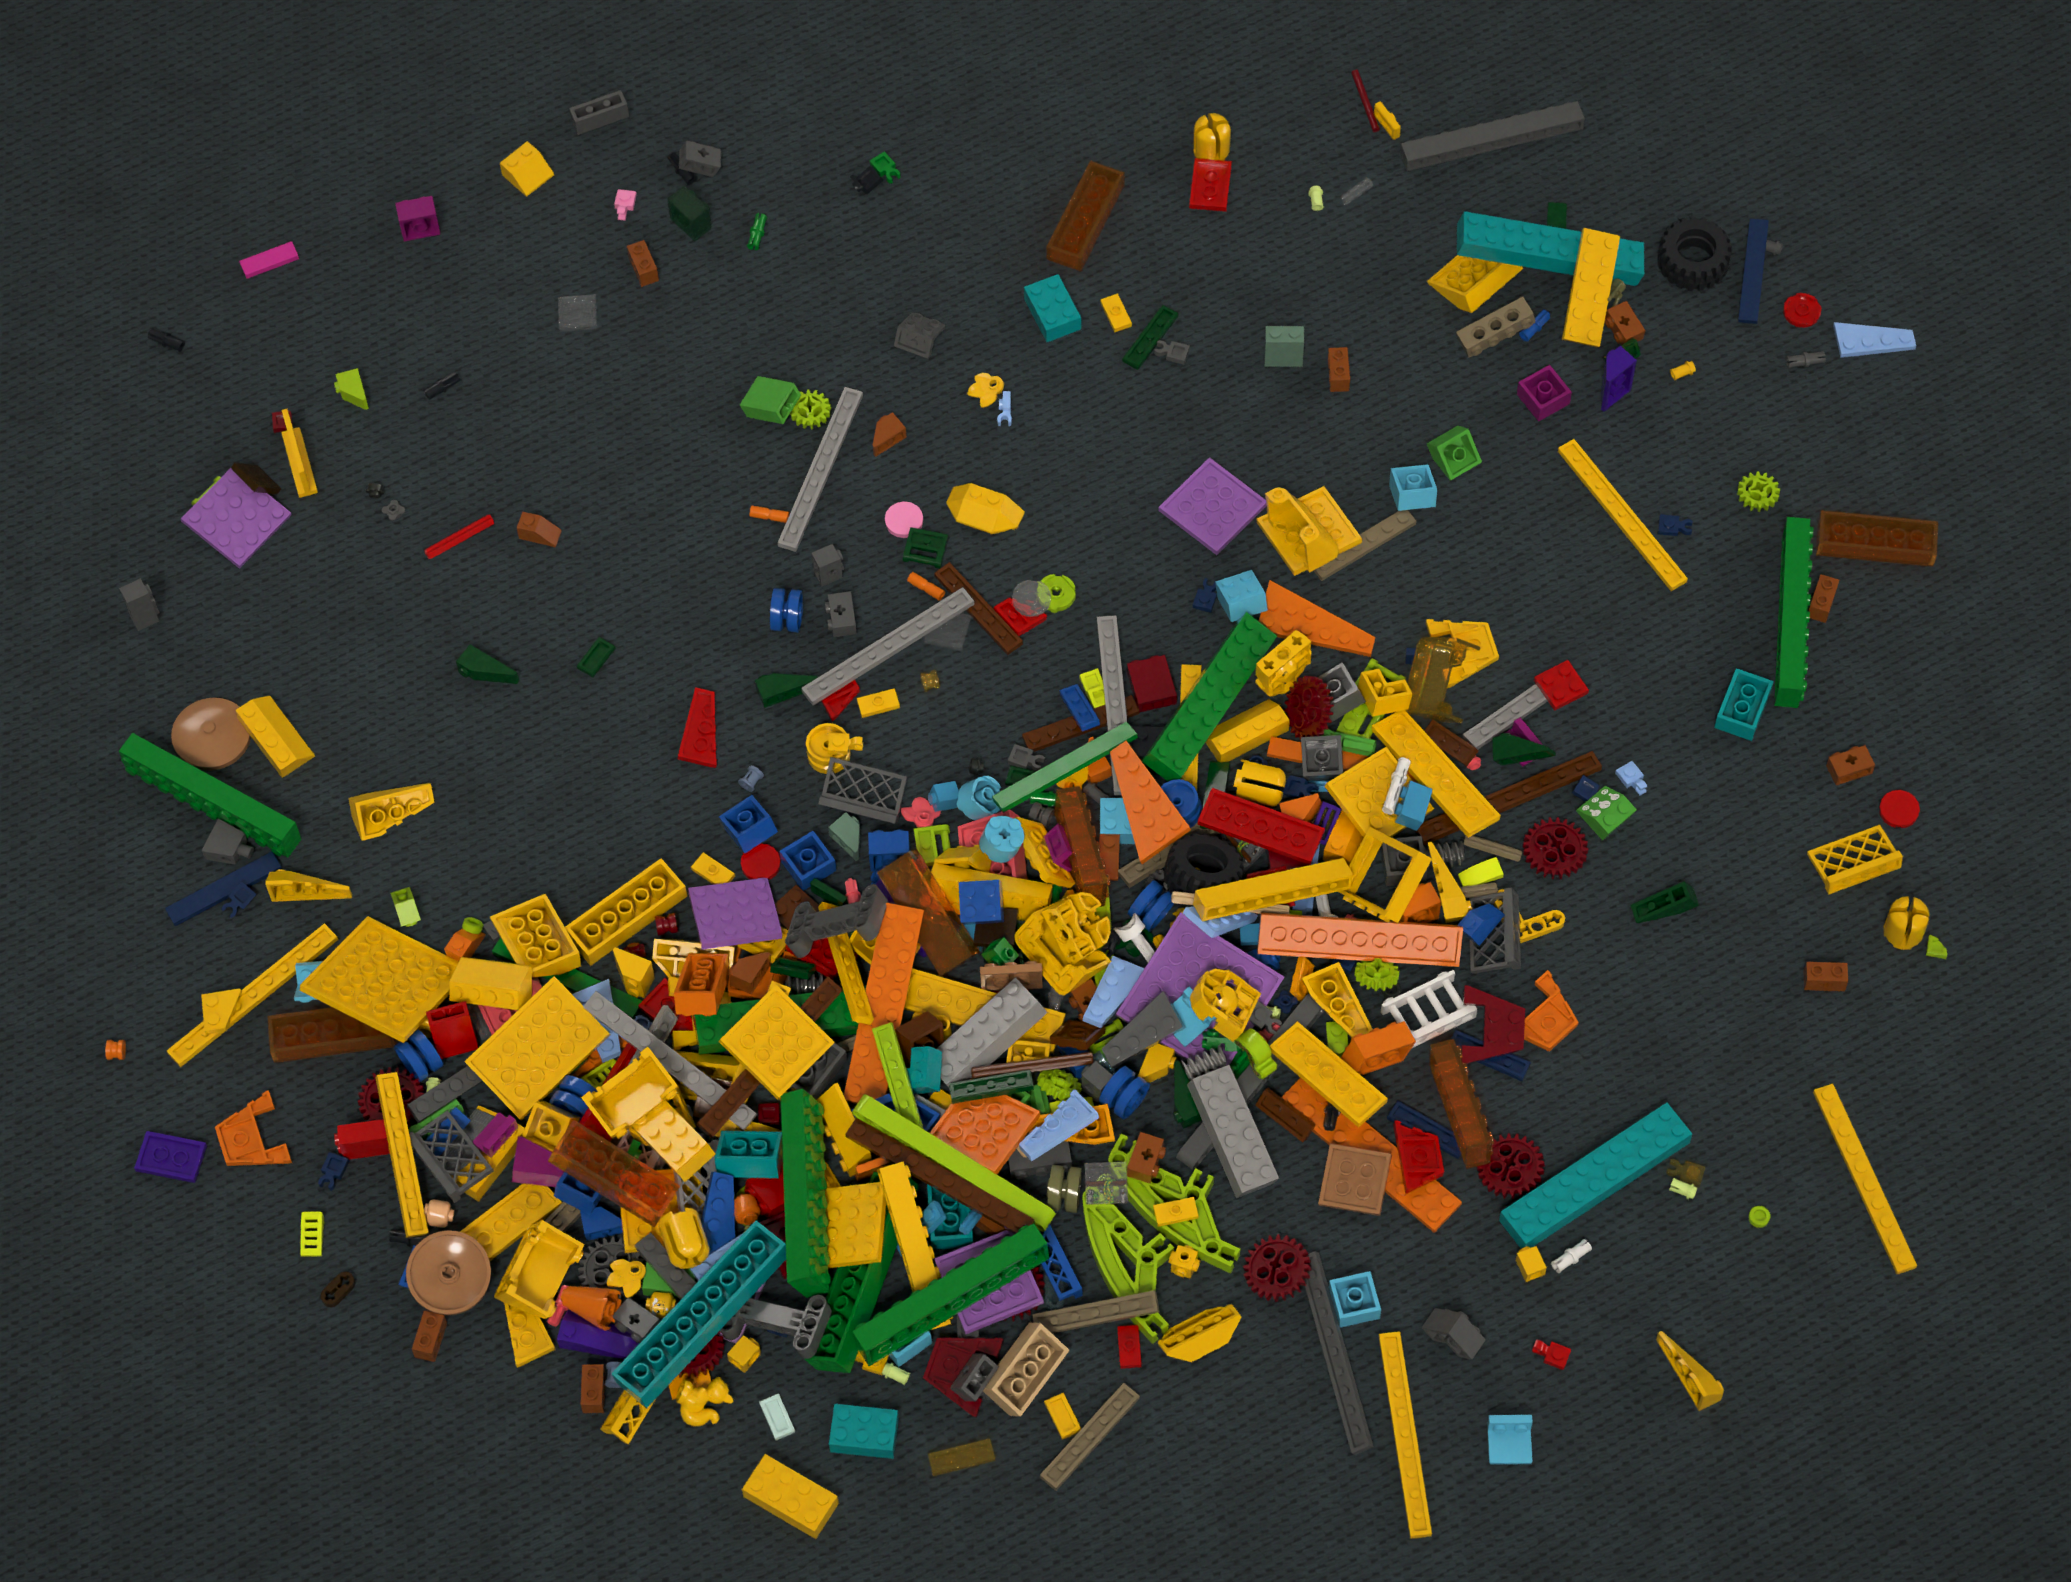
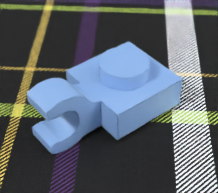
M1003 391V399H999V410H1003V412L997 417L998 426H1001L1002 420H1007L1008 426L1012 425L1010 391Z
M1633 761L1616 770L1615 774L1626 788L1633 786L1639 796L1646 793L1645 788L1647 784L1642 780L1644 775Z

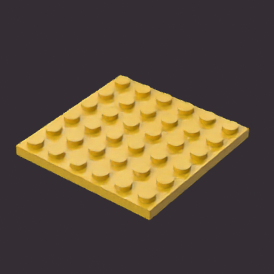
M367 916L300 984V991L404 1043L427 1019L426 1011L436 1009L449 996L450 979L459 962Z

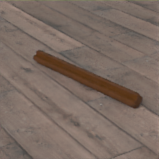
M1092 1052L972 1067L971 1075L973 1079L1029 1069L1031 1072L1089 1065L1093 1064Z

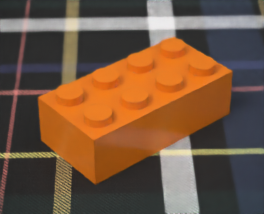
M687 954L674 991L676 1014L684 1016L717 1015L729 979L728 954Z

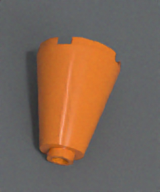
M568 1286L562 1291L560 1297L564 1307L604 1331L611 1328L608 1326L611 1322L615 1323L612 1316L622 1303V1300L618 1299V1294L621 1295V1293L616 1289Z

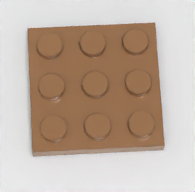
M1028 961L1025 964L1017 965L1015 962H1008L1003 966H996V964L990 963L980 967L981 989L1001 991L1015 977L1026 989L1043 988L1042 963Z
M1330 1144L1318 1202L1319 1206L1380 1216L1392 1155Z

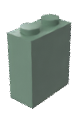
M1266 326L1265 366L1303 367L1304 326Z

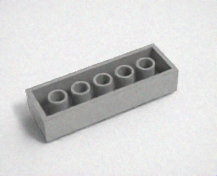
M1016 977L937 1048V1050L942 1051L941 1079L948 1087L949 1083L973 1079L971 1075L972 1067L987 1066L993 1063L1047 1014L1042 1005Z
M1230 1065L1193 1078L1187 1084L1236 1198L1274 1184L1279 1179Z

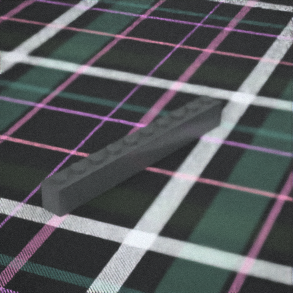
M1578 101L1567 102L1563 105L1530 111L1522 115H1513L1505 119H1496L1484 124L1479 123L1475 126L1463 127L1451 132L1425 136L1413 141L1408 140L1405 143H1401L1400 155L1406 170L1410 171L1581 130L1584 127L1585 118Z

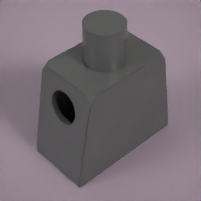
M218 819L202 849V853L206 860L235 865L240 856L250 859L253 855L254 847L246 845L248 840L244 832Z

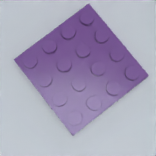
M1209 457L1159 506V512L1214 554L1218 555L1267 504L1263 497Z
M230 468L181 518V522L235 566L241 568L291 516V512L269 494L253 492Z
M768 878L688 888L702 950L782 939V931Z
M1006 1230L935 1258L934 1261L939 1269L941 1278L946 1276V1273L951 1269H958L963 1266L968 1259L978 1257L986 1248L995 1247L1000 1244L1003 1238L1015 1234ZM1030 1270L957 1315L965 1334H968L1044 1304V1300Z

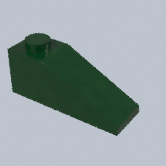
M469 645L456 661L458 672L465 678L470 677L473 680L518 684L519 682L516 671L472 645Z
M773 673L760 676L755 680V686L763 707L766 708L802 695L801 688L817 679V676Z
M1503 733L1499 737L1492 738L1493 761L1501 766L1556 756V752L1547 746L1509 733Z
M1684 881L1632 904L1631 908L1636 923H1642L1684 913L1699 906L1694 888Z
M1179 1060L1174 1062L1173 1117L1176 1123H1181L1184 1129L1202 1121V1118L1187 1086L1190 1081Z

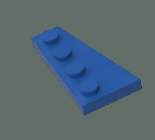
M712 1171L701 1219L710 1247L709 1255L735 1239L733 1176Z

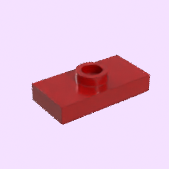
M1138 1325L1117 1326L1120 1369L1141 1367Z

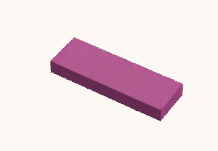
M291 241L239 262L246 279L296 261L299 259V256Z

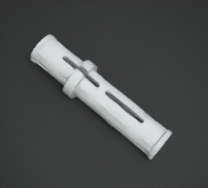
M1401 757L1398 759L1396 770L1391 775V785L1382 807V811L1388 815L1394 814L1402 786L1407 781L1406 775L1411 761L1407 758Z

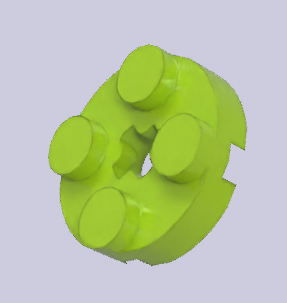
M1051 574L1039 582L1037 589L1038 602L1050 612L1057 613L1066 610L1075 601V585L1067 576L1062 575L1061 577ZM1055 590L1057 592L1060 590L1061 592L1060 595L1054 596L1052 591Z

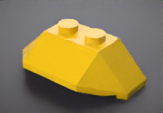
M972 483L953 487L946 502L956 522L990 534L1017 529L1025 513L1007 495Z
M654 939L652 959L668 977L679 978L688 953L728 954L730 969L734 962L735 947L724 946L702 950L700 942Z
M1232 1304L1225 1307L1206 1309L1169 1328L1162 1339L1158 1341V1345L1169 1357L1193 1362L1229 1343L1241 1319V1315Z

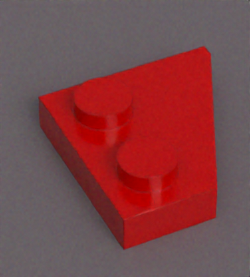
M1011 598L994 606L996 613L1018 636L1047 620L1045 613L1042 612L1040 615L1033 612L1031 607L1019 604Z
M855 680L821 700L831 721H834L860 692Z

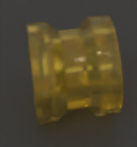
M931 670L927 674L924 672L920 673L924 692H928L932 688L940 689L936 670Z

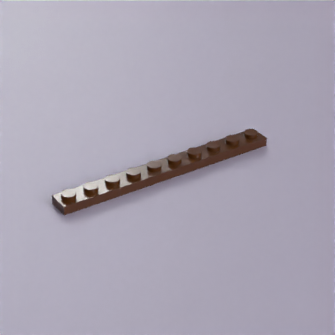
M1591 751L1487 795L1484 798L1498 813H1502L1580 780L1583 775L1587 777L1601 771L1602 765L1594 752ZM1445 813L1423 822L1415 832L1418 836H1422L1423 845H1427L1428 842H1434L1455 833L1460 828Z
M827 977L800 1008L815 1022L843 989ZM745 1069L696 1125L710 1138H713L761 1083Z
M858 1118L854 1120L845 1134L846 1138L891 1164L904 1162V1165H908L912 1176L1013 1234L1018 1233V1230L1023 1226H1030L1034 1223V1219Z

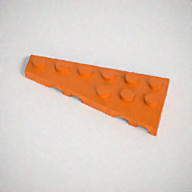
M1269 580L1266 591L1268 610L1261 612L1259 622L1276 634L1277 637L1286 639L1297 630L1304 634L1311 641L1312 645L1371 657L1375 643L1374 636Z
M1124 741L1110 751L1139 860L1141 864H1144L1188 833L1191 828L1128 742Z

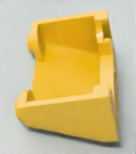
M1274 488L1265 493L1268 521L1272 527L1275 528L1277 524H1281L1288 530L1296 526L1300 531V539L1305 545L1306 560L1304 561V567L1309 573L1338 556L1337 543L1305 504L1284 488Z
M1049 905L1034 912L1015 933V942L1030 961L1042 963V975L1053 989L1060 995H1066L1105 969L1112 961L1104 952L1096 950L1076 964H1068L1042 914L1043 910L1051 906ZM1062 930L1064 937L1068 938L1067 933Z
M649 1047L640 1052L639 1061L636 1058L633 1059L630 1065L601 1087L598 1086L596 1088L598 1092L593 1091L591 1093L589 1091L581 1097L611 1138H621L628 1132L627 1128L665 1099L669 1101L678 1094L677 1089L679 1086Z
M543 1220L531 1225L525 1232L495 1292L494 1298L543 1319L552 1317L557 1308L553 1298L569 1266L574 1262L578 1263L582 1258L584 1244Z

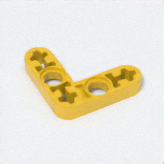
M1498 890V893L1504 892V890ZM1496 900L1494 906L1499 909L1503 902ZM1552 910L1523 921L1519 912L1520 932H1523L1520 937V943L1561 929L1565 922L1564 914L1559 910ZM1552 918L1559 919V923L1556 924L1555 921H1552ZM1534 923H1539L1543 928L1540 931H1535L1531 926Z

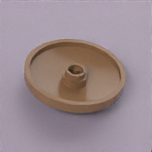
M206 698L187 706L176 718L171 733L172 744L178 757L190 765L206 771L222 769L236 762L245 753L251 740V736L237 719L235 710L239 706L232 701L222 698Z
M440 1231L427 1236L413 1249L407 1263L406 1279L412 1296L423 1308L442 1315H456L470 1310L484 1297L490 1284L491 1266L486 1251L474 1238L458 1231Z

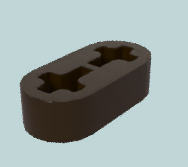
M341 1272L323 1289L321 1300L325 1306L331 1308L337 1306L355 1287L353 1275L349 1272ZM342 1279H344V1280H348V1279H349V1283H350V1284H349V1285H346V1284L342 1285L341 1280H342ZM327 1294H330V1295H333V1294H334L335 1299H334V1300L329 1299V1300L327 1301V1296H326V1295H327Z

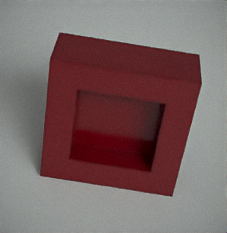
M288 411L293 426L292 412ZM273 412L272 423L274 433L287 431L283 413Z
M631 943L623 948L624 951L636 956L646 957L643 943Z
M779 1103L758 1104L760 1124L766 1126L780 1125Z

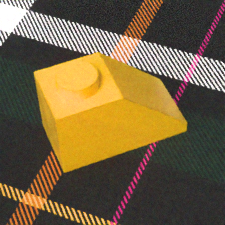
M1156 1044L1149 1048L1138 1077H1142L1147 1082H1152L1168 1075L1169 1070L1174 1069V1062L1177 1061L1175 1049L1161 1044Z

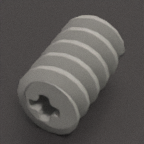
M1220 1045L1218 1046V1052L1211 1048L1210 1055L1204 1051L1202 1058L1198 1054L1195 1055V1061L1190 1057L1187 1058V1065L1181 1060L1190 1081L1196 1076L1209 1073L1211 1070H1217L1218 1067H1225L1227 1064Z

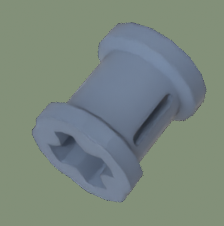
M751 765L747 768L748 772L738 781L739 785L749 792H752L757 781L764 777V774L757 767Z
M608 1362L606 1364V1369H608L607 1380H605L606 1387L621 1388L611 1375L621 1364L620 1362Z

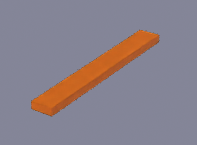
M1271 737L1267 757L1302 763L1301 742ZM1342 751L1343 772L1354 767L1369 756ZM1407 771V774L1413 780V782L1418 783L1415 780V778Z

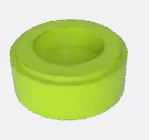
M468 917L464 919L462 928L469 933L479 934L482 931L483 923L476 918Z
M1756 1206L1751 1209L1749 1221L1753 1226L1762 1228L1769 1223L1770 1213L1765 1207Z

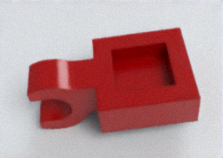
M1536 1340L1532 1352L1544 1356L1543 1363L1564 1370L1571 1349L1555 1342H1551L1549 1347L1544 1342Z

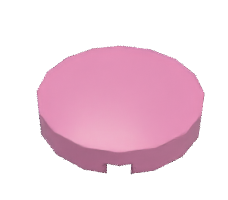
M898 502L890 506L885 515V524L888 531L896 537L908 538L910 527L922 528V511L918 506L910 502Z

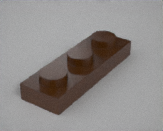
M1434 720L1424 730L1442 751L1466 767L1478 753L1474 746Z
M1269 1088L1264 1090L1255 1105L1301 1142H1305L1316 1126V1124Z

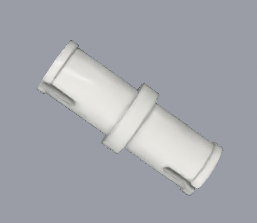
M1583 1239L1573 1248L1566 1249L1563 1255L1551 1262V1265L1557 1273H1560L1569 1265L1576 1264L1580 1257L1592 1250V1247L1587 1240Z

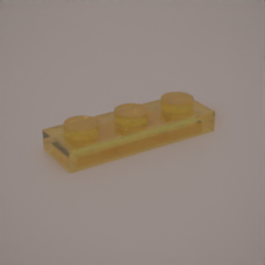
M990 1438L928 1454L933 1476L995 1461Z

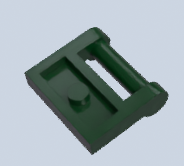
M910 527L903 554V562L923 563L941 569L948 534ZM916 549L936 553L937 556L932 558L912 554L911 551Z

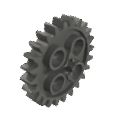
M614 1237L611 1238L610 1242L603 1238V1244L601 1245L595 1241L596 1248L589 1246L590 1253L583 1252V1257L586 1260L579 1261L582 1266L578 1268L579 1274H582L579 1276L580 1282H583L582 1287L616 1289L621 1293V1295L618 1294V1299L622 1300V1297L625 1296L623 1287L607 1286V1279L612 1273L609 1272L611 1271L610 1264L625 1257L628 1258L627 1261L629 1262L639 1261L645 1265V1259H641L642 1256L638 1252L624 1253L623 1238H620L618 1242H615ZM600 1258L607 1259L604 1263L597 1262ZM638 1268L632 1269V1272H633V1273H636V1272L639 1271ZM599 1278H606V1281L603 1283L597 1282Z

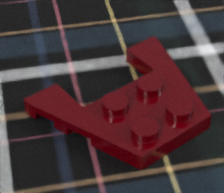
M1465 985L1463 1005L1484 1006L1483 1047L1462 1045L1461 1065L1522 1051L1524 1049L1525 1008Z
M937 1338L923 1379L971 1416L977 1418L983 1399L978 1398L977 1401H964L950 1387L968 1360L976 1352L998 1358L1004 1339Z

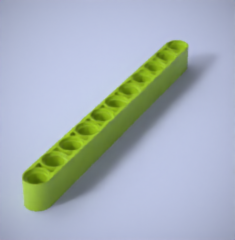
M864 1094L853 1109L852 1114L856 1118L1033 1218L1034 1224L1039 1231L1044 1232L1056 1215L1055 1211L997 1174H994L989 1169L874 1098Z

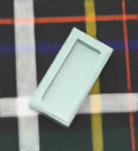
M779 1394L759 1402L775 1440L795 1433V1429Z

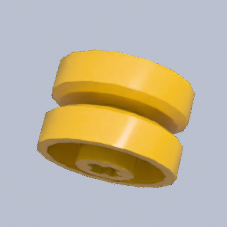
M820 724L807 735L806 749L809 764L814 770L822 774H827L830 757L850 761V750L848 755L828 754L829 733H846L842 727L836 724ZM834 762V773L844 769L842 764Z

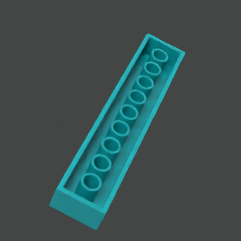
M1464 211L1457 223V255L1574 275L1582 232ZM1620 239L1612 281L1620 279L1627 285L1637 286L1644 276V243Z
M1665 1103L1502 1210L1499 1221L1521 1249L1528 1246L1532 1248L1688 1145L1691 1141L1692 1133L1670 1105Z
M756 1220L612 1372L611 1375L616 1383L644 1407L648 1408L786 1260V1244Z

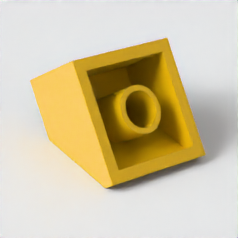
M528 141L500 162L502 175L526 197L554 176L553 171L541 153Z
M974 845V847L957 846V848H948L934 861V863L988 873L991 866L989 856L981 851L979 845Z
M614 947L613 953L616 966L625 990L635 998H638V996L645 998L655 979L652 962Z

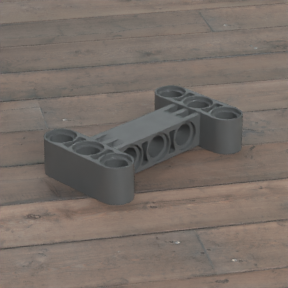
M871 884L863 890L859 902L816 912L809 902H802L794 911L785 943L797 958H802L810 952L813 941L857 930L865 941L873 940L879 933L888 899L877 885Z
M755 1292L720 1330L727 1340L738 1338L744 1324L795 1336L793 1345L799 1355L804 1359H809L817 1352L832 1310L826 1299L821 1295L811 1297L805 1311L755 1300Z

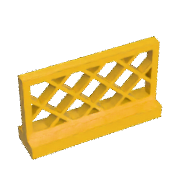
M284 409L282 413L287 431L281 433L299 498L316 494L318 491L300 427L293 429L288 410Z
M1881 825L1807 851L1809 859L1825 883L1828 895L1900 869L1903 858L1900 851H1896ZM1877 832L1881 837L1880 841L1869 839L1871 834ZM1852 841L1864 842L1862 848L1852 846ZM1866 844L1877 846L1876 851L1865 850ZM1841 847L1845 849V852L1841 855L1833 852V849ZM1880 847L1888 849L1890 854H1879ZM1848 850L1859 853L1857 859L1846 856ZM1821 853L1827 855V858L1824 862L1816 859L1814 855ZM1862 854L1873 857L1868 862L1860 860ZM1830 857L1840 859L1839 866L1828 863ZM1844 861L1855 864L1850 869L1842 867ZM1826 868L1836 870V873L1827 877L1824 871Z

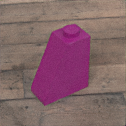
M518 1136L512 1182L556 1187L557 1182L566 1170L565 1159L524 1137Z

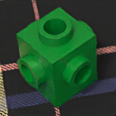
M1004 937L991 942L981 954L989 964H996V966H1003L1005 963L1014 962L1019 956Z

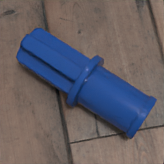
M1542 310L1535 317V323L1519 333L1521 339L1527 342L1536 332L1541 331V327L1550 319V313Z

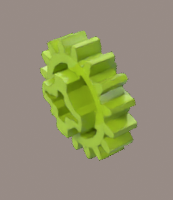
M807 390V394L801 391V396L790 413L792 421L796 420L797 426L803 424V429L807 426L813 429L814 425L821 427L820 422L826 423V417H830L831 406L829 399L824 398V393L818 395L817 390L813 393Z
M1757 471L1755 476L1749 473L1748 478L1744 476L1742 482H1739L1737 495H1740L1739 502L1744 501L1743 506L1747 507L1749 505L1751 511L1754 508H1757L1758 512L1761 511V508L1768 511L1769 506L1774 507L1775 502H1778L1780 489L1777 488L1778 482H1773V476L1767 478V473H1764L1763 476L1760 475L1759 471Z
M1374 958V961H1361V963H1357L1354 976L1356 977V982H1360V986L1366 985L1368 990L1372 987L1375 991L1379 988L1385 991L1386 987L1392 989L1393 985H1397L1399 971L1398 966H1394V963L1382 962V959Z
M1043 1070L1037 1079V1085L1041 1086V1091H1045L1046 1095H1052L1054 1099L1058 1098L1061 1101L1067 1100L1074 1089L1079 1094L1082 1089V1084L1077 1082L1078 1078H1074L1071 1073H1065V1070Z

